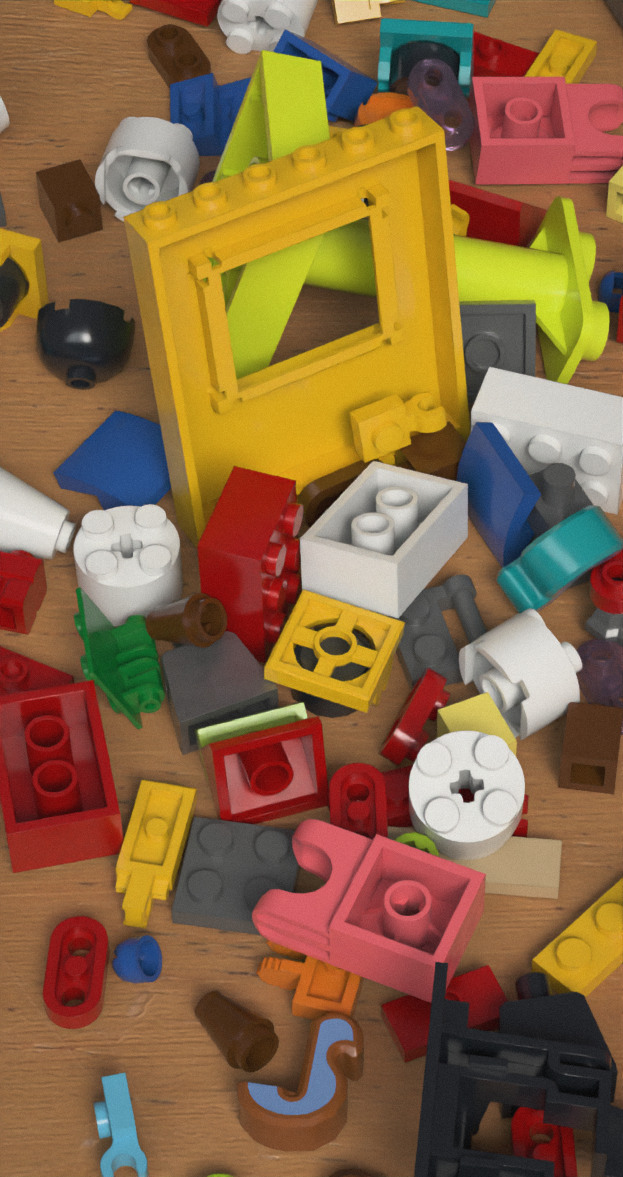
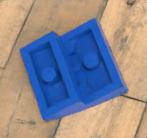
M210 73L170 84V122L185 125L190 129L193 135L192 141L197 148L199 156H222L251 77L219 86L214 74Z
M116 410L53 472L61 489L97 496L103 510L119 506L142 507L148 504L156 505L171 489L160 425L142 417Z
M476 422L462 452L456 481L468 484V517L503 568L521 556V552L527 547L535 534L526 519L541 493L495 425L491 422Z

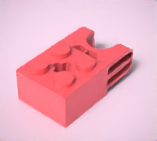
M472 77L466 119L475 185L609 183L611 178L623 166V136L603 133L618 128L623 122V89L615 84H566L565 77Z
M307 819L301 822L292 836V848L297 863L304 870L320 877L326 884L318 890L309 893H292L280 889H270L262 895L252 911V920L260 935L286 948L432 1003L435 963H448L447 989L484 912L486 874L376 834L374 839H370L316 819Z

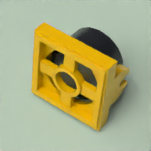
M0 228L1 332L13 324L18 314L37 319L38 310L49 303L41 239ZM26 281H29V288H28V290L26 291V287H27V282H26Z
M303 589L264 667V679L291 688L296 701L304 702L305 709L318 716L342 717L358 710L368 713L371 705L379 706L382 690L385 691L387 688L393 657L403 637L405 622ZM327 623H336L335 626L331 625V626L317 627V628H315V629H313V630L309 629V628H311V627H313V626H315V625L327 624ZM354 628L361 631L368 637V639L374 644L375 650H372V647L369 644V642L361 634L353 631Z

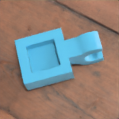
M126 1073L101 1077L105 1100L93 1103L99 1139L112 1138V1146L101 1158V1176L114 1177V1172L118 1168L130 1166L136 1170L137 1177H149L147 1159L138 1143Z

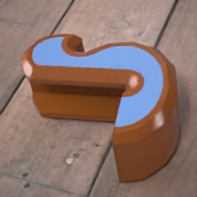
M329 1012L311 1021L297 1092L287 1091L279 1086L244 1081L237 1083L240 1125L253 1140L268 1148L288 1152L314 1151L336 1139L347 1122V1078L352 1081H358L363 1075L364 1036L357 1021L347 1014L340 1012Z

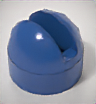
M614 270L603 276L598 287V301L604 302L610 312L619 313L620 299L623 295V273H615ZM613 289H622V294H614Z
M149 935L130 937L119 943L115 948L114 954L117 958L112 961V968L121 980L134 984L149 983L157 980L162 969V953L157 941Z

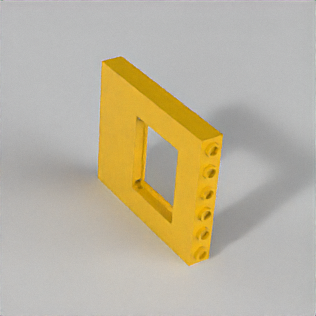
M418 106L397 110L389 117L362 127L349 128L339 136L315 145L299 147L293 153L267 163L251 165L241 173L217 182L201 184L193 191L166 201L153 202L143 210L123 217L177 523L196 548L234 466L296 480L298 500L300 493L310 482L362 460L356 452L349 412L393 394H397L405 403L420 393L431 392L434 408L442 406L445 409L446 422H451L465 442L468 440L471 432L444 129ZM362 198H367V199H368V204H369L368 207H367L366 204L361 200ZM368 216L379 323L236 379L220 273ZM208 258H214L219 265L211 267V261ZM412 431L409 433L410 437H412L422 432ZM396 451L376 459L381 460L384 464L396 466Z

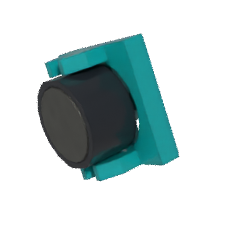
M391 18L381 19L378 92H392L411 96L419 100L417 106L425 113H430L431 109L436 112L449 109L456 103L457 90L458 97H469L472 77L474 76V24Z

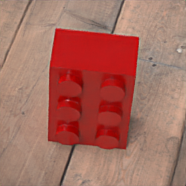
M234 466L197 545L201 593L219 600L224 606L227 615L226 631L235 633L258 662L266 664L274 644L277 643L289 619L287 613L291 604L296 605L302 593L301 573H299L301 554L298 532L302 523L304 508L302 504H297L296 480Z
M94 680L0 696V801L13 873L120 854L124 841L121 814Z

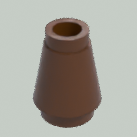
M197 593L162 607L154 608L148 613L146 618V629L152 639L201 648L209 647L215 641L222 638L227 627V615L222 603L204 593Z
M218 990L207 993L198 1002L195 1009L196 1018L201 1022L232 1068L243 1069L245 1072L251 1073L260 1070L271 1061L278 1049L279 1038L274 1033V1025L270 1020L225 996Z

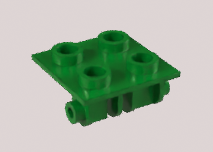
M79 587L76 589L79 612L74 614V622L81 639L84 641L85 655L80 657L83 673L87 681L94 680V685H98L106 693L112 709L117 714L123 713L139 730L143 728L140 712L153 713L158 711L165 699L156 641L147 632L146 618L144 616H130L125 624L115 628L83 589Z

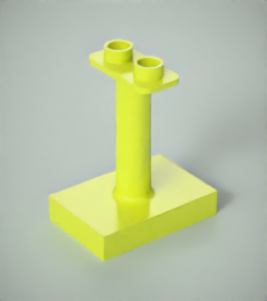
M266 50L261 51L212 182L241 173L251 165L267 163L291 154L299 147L315 145L330 139L321 61ZM561 196L554 198L529 248L453 234L459 301L535 300L536 325L547 380L568 384L581 359L596 361L600 357L606 345L609 332V310L604 302L592 300L589 280L595 263L596 244L591 233L579 231L572 199ZM359 219L220 273L236 379L269 367L303 285L377 298L368 219ZM208 258L211 261V267L219 265L214 258Z

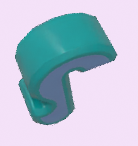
M589 505L556 524L530 543L521 552L519 558L503 567L497 573L496 582L518 613H522L529 608L539 612L556 600L586 572L623 550V538L600 506Z

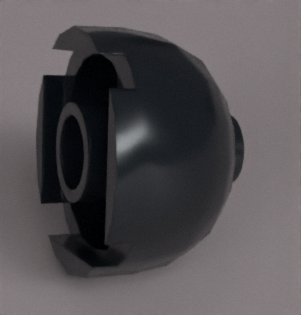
M70 299L69 309L55 310V302L48 303L38 310L35 335L36 351L43 365L54 376L65 380L67 386L80 390L91 389L95 387V384L106 382L122 372L130 358L136 322L133 317L129 322L125 321V311L123 309L101 301Z

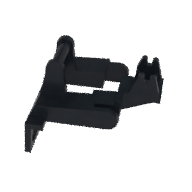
M436 962L414 1177H554V1162L471 1150L472 1136L478 1133L480 1122L490 1102L543 1110V1123L592 1131L590 1177H623V1109L610 1105L612 1084L611 1056L603 1049L587 1045L467 1028L469 1003L445 999L448 963Z

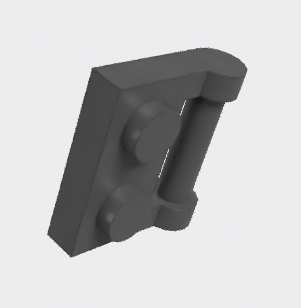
M456 575L446 580L441 586L422 590L399 618L387 616L405 622L404 634L397 647L396 654L410 690H412L427 667L447 678L445 686L463 682L459 669V654L442 611L455 608L469 644L487 632L474 600L477 592L472 579L468 575Z

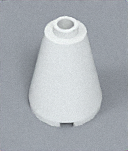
M0 466V551L10 553L14 550H23L32 554L35 558L50 560L55 557L57 551L66 553L76 528L75 523L68 521L70 510Z

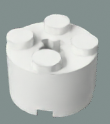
M222 0L217 13L218 23L223 33L227 36L226 43L232 51L239 54H247L251 50L273 52L285 29L305 37L318 0Z
M127 117L120 122L110 137L95 176V187L100 195V200L103 205L106 201L116 210L115 217L124 222V216L143 210L153 202L166 201L192 191L199 171L200 160L197 148L192 141L193 135L190 129L185 125L173 124L155 117Z
M154 504L142 507L119 506L107 510H93L83 517L82 527L74 541V559L78 588L81 587L113 626L118 627L125 624L127 618L133 615H142L147 618L148 613L152 609L173 603L174 600L176 602L181 598L183 592V573L180 539L175 526L166 518V513L161 507Z
M529 608L522 613L516 614L460 650L459 669L464 684L467 685L474 681L480 694L486 692L490 694L515 738L519 735L520 740L527 738L566 714L570 702L580 703V689L576 673L582 669L580 656L570 643L565 641L560 643L546 627L542 617L534 609Z
M451 732L426 744L420 749L409 778V813L416 832L426 835L434 842L440 853L453 859L474 860L495 853L512 836L521 820L525 795V779L521 765L502 738L482 732ZM459 789H470L471 793L474 794V801L470 803L463 802L461 794H458Z

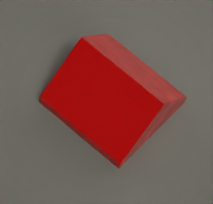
M449 180L451 205L455 204L469 214L466 237L522 247L528 246L545 217L546 209Z
M319 716L210 743L200 749L218 820L255 825L327 806L329 790L323 729Z

